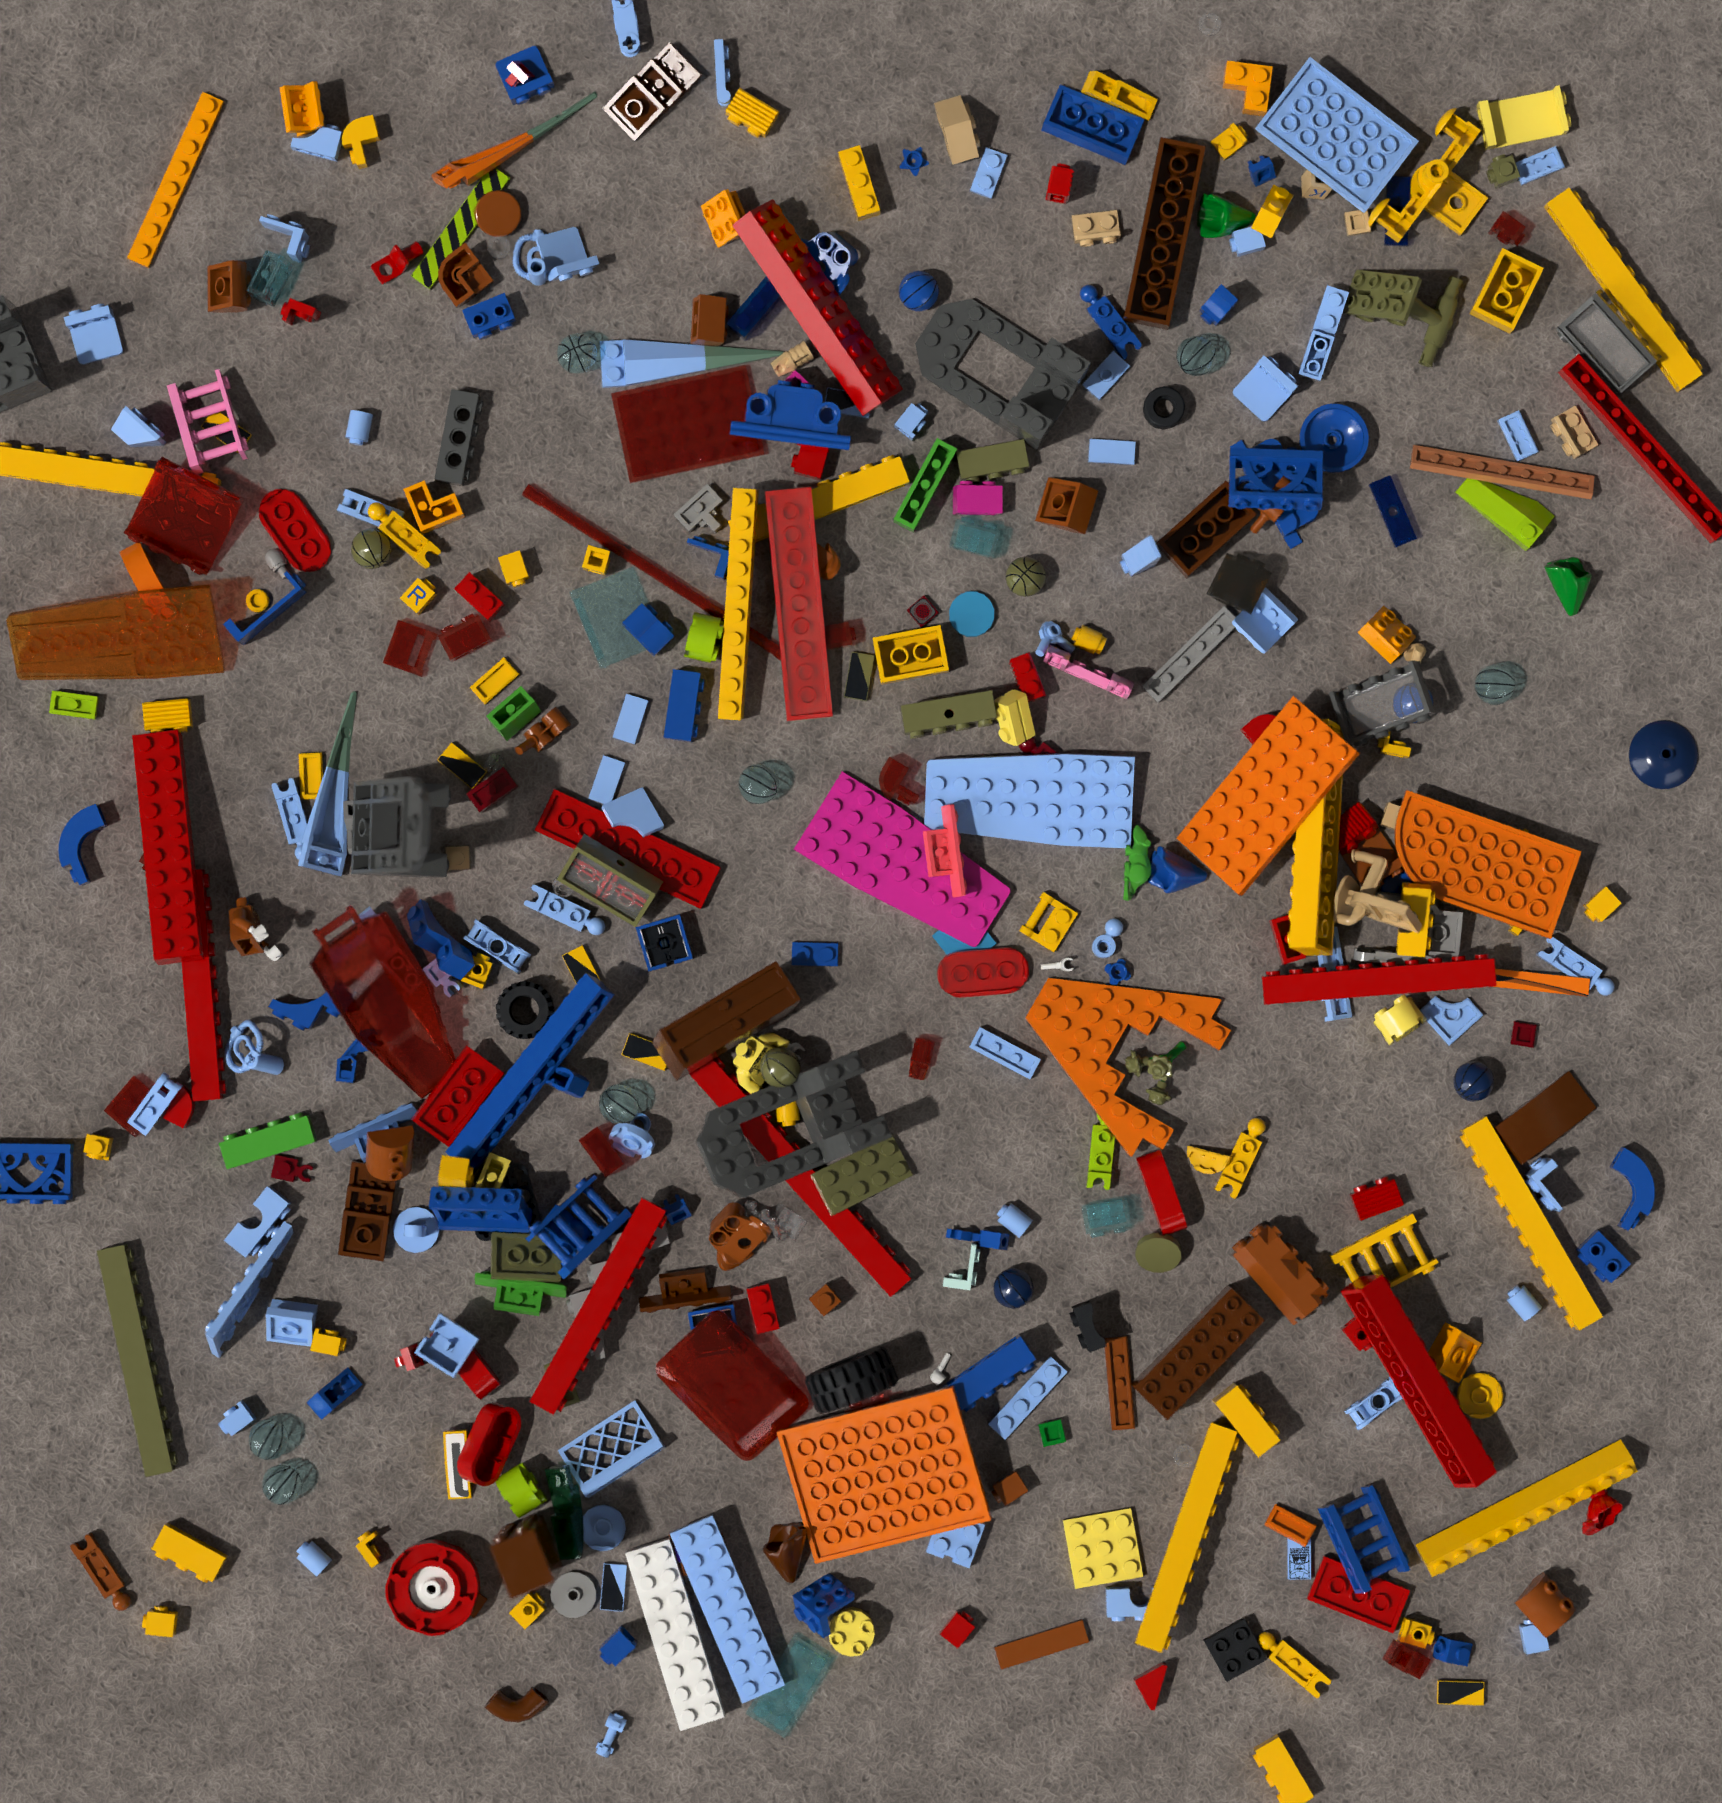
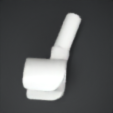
M1064 958L1060 962L1041 964V970L1061 969L1066 972L1072 971L1074 968L1066 969L1064 962L1073 959Z
M946 1353L937 1369L930 1375V1379L935 1385H939L946 1378L941 1371L945 1368L951 1357L948 1353Z

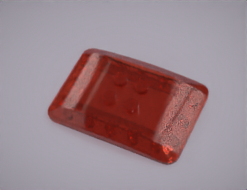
M716 1310L709 1313L656 1364V1374L667 1387L735 1455L745 1461L752 1460L778 1437L776 1432L780 1429L788 1428L806 1411L809 1405L806 1394L723 1311Z

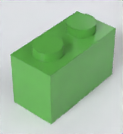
M520 686L486 717L501 736L508 741L536 717L541 710L535 700Z

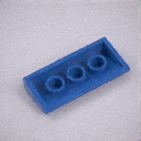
M1060 84L1041 131L1126 165L1145 119Z

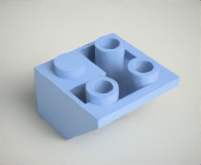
M125 406L111 429L130 447L164 446L166 443L162 438L165 434L153 423L147 425L145 422L148 419L135 407L130 410Z

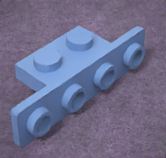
M413 1103L401 1105L397 1110L388 1114H381L376 1119L367 1123H360L354 1129L336 1134L328 1140L329 1144L335 1152L356 1144L362 1161L366 1162L367 1132L400 1127L399 1124L411 1120L417 1109Z

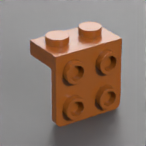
M1377 829L1376 834L1372 838L1364 839L1358 843L1356 850L1382 856L1388 861V868L1379 885L1380 887L1385 884L1383 882L1384 878L1389 875L1394 878L1404 870L1397 854L1382 832ZM1345 853L1342 858L1359 883L1363 885L1372 864L1361 861L1354 863L1351 859V853Z

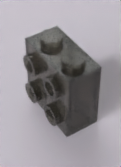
M1227 553L1206 594L1222 604L1251 614L1272 573L1264 568L1265 564L1257 559H1253L1251 562L1248 557L1237 553L1236 556Z

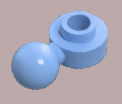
M1118 919L1108 920L1105 924L1106 934L1094 939L1092 951L1097 957L1104 959L1114 953L1116 944L1113 938L1119 936L1123 931V924ZM1100 943H1105L1107 945L1106 951L1100 950Z

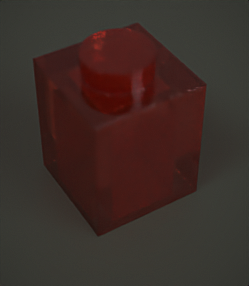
M849 622L824 626L827 651L853 646L852 641L856 640L854 626L849 627Z

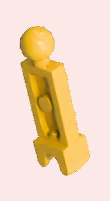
M379 502L372 503L368 507V515L373 520L381 521L377 528L410 555L420 566L425 569L429 568L430 563L426 560L425 554L430 551L438 555L441 553V550L431 541H428L394 510H391L387 515L383 504Z
M1252 1118L1248 1122V1135L1240 1133L1230 1154L1232 1159L1229 1165L1222 1171L1214 1190L1220 1191L1225 1184H1230L1233 1187L1230 1197L1233 1199L1237 1198L1262 1144L1261 1141L1256 1139L1258 1135L1263 1134L1266 1128L1265 1122L1261 1118Z
M1263 1632L1258 1636L1257 1642L1260 1648L1272 1651L1268 1658L1315 1698L1320 1697V1693L1315 1689L1317 1682L1322 1681L1327 1685L1331 1684L1332 1680L1283 1639L1277 1644L1275 1643V1637L1270 1632Z

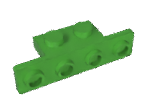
M488 1271L475 1273L476 1285L497 1288L494 1310L540 1316L543 1295L566 1298L567 1286L560 1282L544 1283L540 1281L491 1279V1272Z

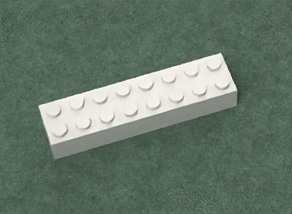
M670 1537L627 1550L625 1552L680 1731L724 1718L725 1711Z

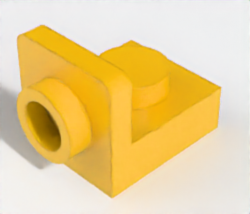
M1232 123L1228 129L1210 143L1222 159L1226 160L1247 143V133L1240 125L1236 126L1235 123Z
M1391 731L1388 732L1389 736L1378 740L1377 747L1381 748V754L1406 759L1410 757L1411 748L1406 747V743L1392 741V744H1389Z
M369 1530L357 1538L360 1542L356 1545V1548L371 1568L380 1562L378 1557L381 1556L374 1544L371 1546L368 1544L370 1540L378 1535L376 1530L373 1533H370Z

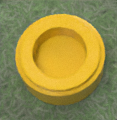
M252 590L246 597V605L253 612H263L269 606V597L263 590Z

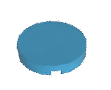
M967 591L958 595L953 600L949 609V620L952 627L959 634L966 637H977L984 634L991 627L994 620V608L991 601L984 594L976 591Z

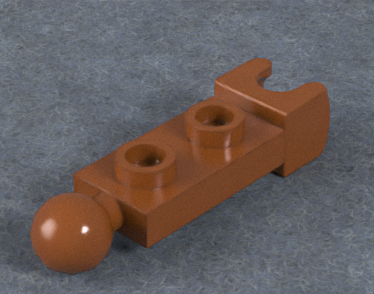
M90 1532L85 1535V1540L87 1541L86 1549L80 1548L76 1542L70 1545V1548L77 1559L80 1560L104 1599L112 1595L114 1608L124 1611L131 1603L130 1597L119 1590L125 1584Z

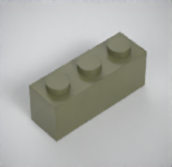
M1024 439L956 452L961 481L966 480L977 483L980 482L979 478L986 476L989 477V480L1002 478V473L1008 472L1015 476L1024 474V469L1029 468Z

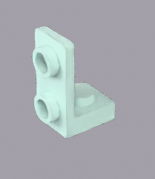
M971 1243L967 1280L962 1279V1274L949 1273V1277L943 1278V1287L971 1290V1285H976L977 1272H973L974 1262L979 1263L980 1249H976L975 1243Z

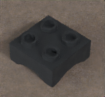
M1088 1300L1072 1306L1073 1312L1069 1314L1073 1325L1080 1328L1081 1334L1077 1336L1083 1349L1087 1348L1089 1353L1107 1347L1104 1338L1098 1334L1094 1327V1310L1091 1302Z
M1244 1617L1203 1639L1226 1682L1267 1660Z

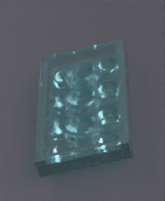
M794 1634L776 1663L785 1686L754 1698L745 1714L785 1738L834 1658Z

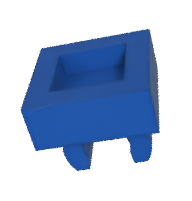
M1261 155L1259 156L1260 161L1255 164L1251 160L1248 161L1251 180L1255 187L1276 178L1274 166L1269 157L1264 158Z
M678 1194L675 1195L677 1200L675 1203L669 1204L667 1199L664 1200V1209L667 1210L665 1215L668 1216V1221L671 1225L692 1216L686 1202Z

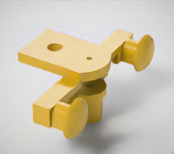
M1451 108L1446 111L1436 125L1435 135L1437 137L1442 130L1452 137L1454 141L1440 160H1432L1420 166L1414 172L1409 183L1410 201L1402 212L1399 213L1387 203L1390 201V198H1386L1379 202L1372 210L1368 220L1369 227L1376 221L1388 230L1385 233L1399 243L1424 209L1461 236L1488 197L1452 172V169L1481 130L1469 121L1465 122L1454 114L1457 108ZM1451 198H1459L1462 202V207L1460 209L1452 208L1450 205Z

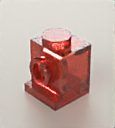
M1503 211L1488 231V234L1492 235L1495 232L1497 234L1496 238L1503 244L1507 245L1510 243L1518 246L1525 236L1522 233L1525 226Z

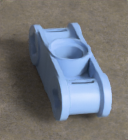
M612 0L613 18L620 50L625 56L634 57L640 51V40L633 0H625L623 5L618 0ZM627 41H632L634 44L632 46L633 49H628L626 46Z
M475 919L474 926L463 939L501 961L502 964L520 974L521 966L527 958L531 957V954L516 944L507 941L492 931L491 928ZM481 929V932L479 933V935H478L477 938L475 939L476 934H477L478 931ZM494 940L503 942L504 948L502 952L495 953L492 951L491 943ZM518 954H520L519 958L517 959L516 963L514 964V963H513L514 960L516 959V957L518 956Z
M1389 1377L1365 1397L1350 1405L1344 1412L1351 1416L1356 1423V1429L1360 1430L1387 1408L1403 1398L1394 1386L1391 1377ZM1381 1395L1383 1397V1404L1376 1408L1372 1400L1374 1396Z

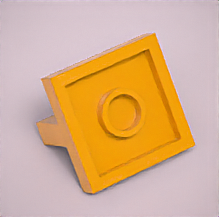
M1445 1322L1428 1354L1436 1361V1368L1440 1373L1460 1383L1482 1343Z

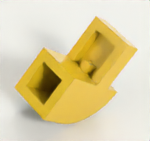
M373 115L351 121L346 126L342 135L344 149L353 147V150L349 151L352 164H357L359 169L368 167L363 145L380 141Z

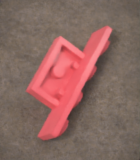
M954 804L941 806L944 829L923 831L928 877L950 875L953 898L966 895L967 882L963 878L962 868L964 867V859L960 854L961 836L957 831L956 823L958 821V813L954 808Z

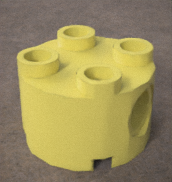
M1405 994L1394 1001L1392 1008L1387 1010L1385 1007L1375 1014V1021L1373 1023L1382 1032L1388 1045L1394 1043L1393 1039L1398 1042L1419 1027L1418 1023H1424L1427 1020L1415 1005L1412 997L1407 998Z
M855 1607L842 1609L830 1621V1643L842 1655L860 1656L872 1645L875 1635L874 1624L869 1614L862 1609Z

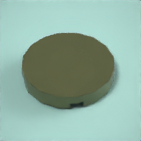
M1151 1233L1138 1241L1135 1250L1136 1260L1145 1270L1154 1273L1167 1272L1179 1264L1181 1260V1246L1171 1235L1165 1234L1163 1236L1159 1235V1233Z

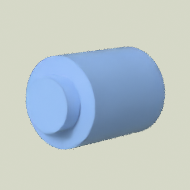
M350 410L345 438L349 439L350 444L362 446L363 442H368L373 414Z
M1012 1203L1009 1206L1004 1204L996 1214L999 1216L997 1221L1018 1238L1021 1237L1033 1221Z
M1516 1285L1507 1293L1509 1296L1506 1299L1507 1302L1524 1322L1533 1317L1542 1308L1524 1285L1521 1287Z
M305 1541L296 1551L299 1554L297 1559L316 1577L332 1561L313 1541L310 1544Z

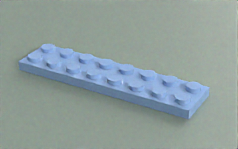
M713 1514L670 1532V1536L742 1704L785 1686V1682Z

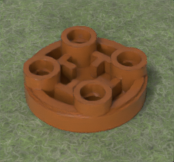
M490 191L478 200L474 208L475 221L478 227L490 236H506L517 228L521 218V209L519 203L511 194L505 191Z

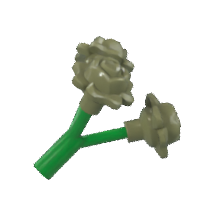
M1181 1041L1167 1054L1154 1055L1148 1058L1147 1056L1140 1057L1138 1054L1136 1055L1134 1050H1131V1055L1125 1059V1065L1129 1073H1134L1137 1077H1140L1143 1066L1148 1065L1147 1072L1152 1074L1153 1079H1161L1156 1087L1146 1089V1093L1149 1094L1148 1100L1154 1104L1163 1105L1166 1101L1171 1100V1097L1165 1090L1167 1085L1165 1082L1168 1077L1173 1075V1060L1186 1049V1045Z

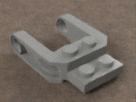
M1380 891L1375 893V896L1380 894L1393 902L1401 901V893ZM1436 904L1430 905L1429 914H1433L1432 928H1428L1427 937H1431L1430 951L1426 950L1425 957L1397 955L1396 950L1355 947L1353 959L1374 963L1396 961V965H1405L1406 960H1419V964L1428 963V959L1435 956H1459L1463 912L1441 910Z

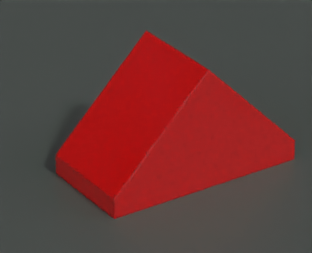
M1163 1662L1133 1678L1149 1709L1155 1711L1167 1669V1664Z

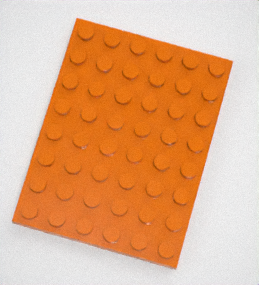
M954 1386L780 1429L776 1432L803 1525L807 1531V1538L815 1564L991 1521L992 1519Z

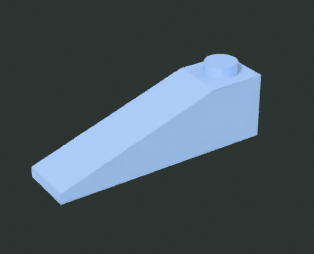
M1149 536L1123 553L1121 556L1123 560L1119 563L1125 574L1129 573L1132 577L1156 566L1161 555L1152 536Z

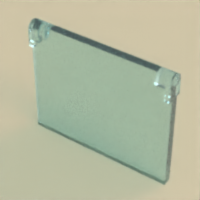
M633 567L569 592L598 660L600 669L647 650L622 625V622L639 605L643 604L645 607L648 605Z

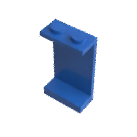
M288 571L284 573L295 588L243 631L232 619L227 620L223 624L237 642L244 646L307 593L303 589L306 584L296 573L292 575Z

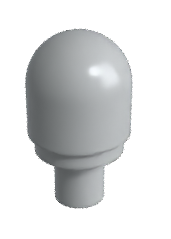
M270 549L265 555L266 563L274 573L278 572L282 579H286L284 575L288 571L286 568L288 565L286 558L280 550Z

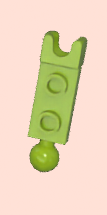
M1097 1114L1100 1125L1093 1124L1086 1188H1092L1094 1180L1102 1178L1104 1189L1110 1190L1115 1137Z

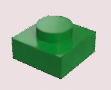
M1061 1419L1038 1424L1043 1447L1066 1442Z

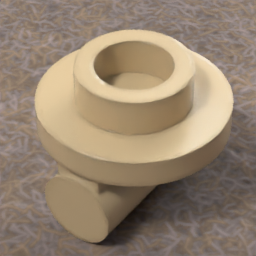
M1421 643L1411 644L1406 648L1403 656L1407 662L1414 660L1420 661L1421 664L1422 658L1426 654V648Z

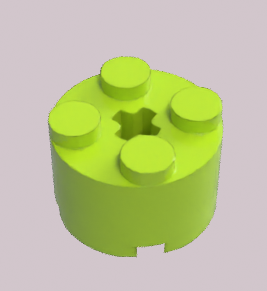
M694 612L684 657L711 663V661H716L720 644L716 643V641L721 639L723 635L724 622L721 621V618Z
M523 1462L499 1476L495 1481L504 1500L509 1502L511 1510L518 1518H521L547 1501L541 1489L538 1490L536 1486L538 1484L536 1477L532 1472L528 1471Z

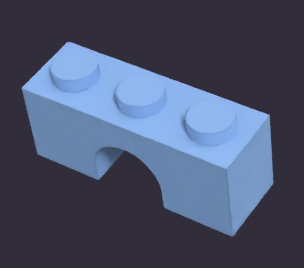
M267 1186L253 1203L262 1213L261 1224L257 1228H249L242 1222H238L224 1241L245 1258L250 1254L255 1256L262 1247L259 1244L264 1236L269 1238L276 1228L274 1226L275 1222L279 1218L283 1220L291 1210L288 1206L291 1202L271 1186Z
M1105 1587L1107 1618L1111 1617L1112 1621H1125V1617H1135V1620L1142 1621L1148 1602L1142 1605L1133 1603L1130 1599L1129 1587Z

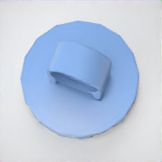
M638 1113L630 1119V1122L618 1123L613 1126L609 1140L612 1139L614 1141L612 1146L615 1149L633 1158L635 1154L642 1155L641 1158L650 1156L655 1143L648 1133L651 1121L646 1114ZM636 1119L641 1120L644 1124V1129L635 1126L634 1121Z
M421 1207L408 1208L401 1212L396 1218L393 1227L394 1238L398 1245L404 1250L413 1253L424 1252L431 1248L437 1241L440 1231L434 1214Z

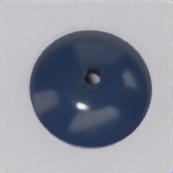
M1662 720L1649 723L1642 727L1631 741L1629 748L1630 766L1636 777L1652 788L1671 789L1683 784L1692 775L1697 765L1698 749L1693 736L1687 729L1675 722ZM1663 750L1669 751L1670 755L1668 758L1662 756Z

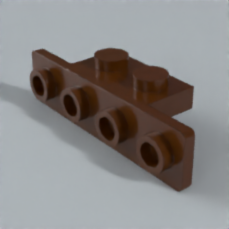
M705 1268L659 1274L661 1294L640 1297L639 1308L640 1312L653 1313L663 1309L675 1310L684 1306H701L713 1302L724 1303L732 1299L731 1286L707 1288Z

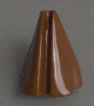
M799 1523L773 1525L770 1530L769 1541L763 1546V1552L781 1577L789 1583H794L796 1580L807 1535L806 1529Z

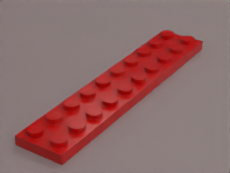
M811 486L765 491L786 720L833 717Z

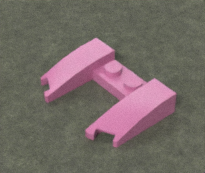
M1050 645L1043 660L1044 663L1124 699L1129 697L1134 682L1115 673L1112 674L1109 680L1106 678L1107 674L1096 669L1094 672L1085 669V664L1074 660L1073 663L1069 662L1070 653Z

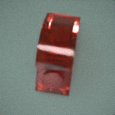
M891 757L888 758L880 772L879 786L881 792L889 801H891L896 793L899 795L897 800L907 806L910 803L915 805L920 796L900 785L909 768Z
M1394 1638L1382 1658L1391 1666L1419 1680L1431 1661L1427 1656Z

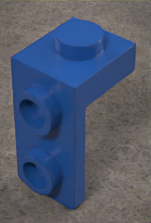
M694 536L693 539L688 538V545L721 555L715 577L724 580L728 570L729 547L716 543L715 546L706 544V539Z

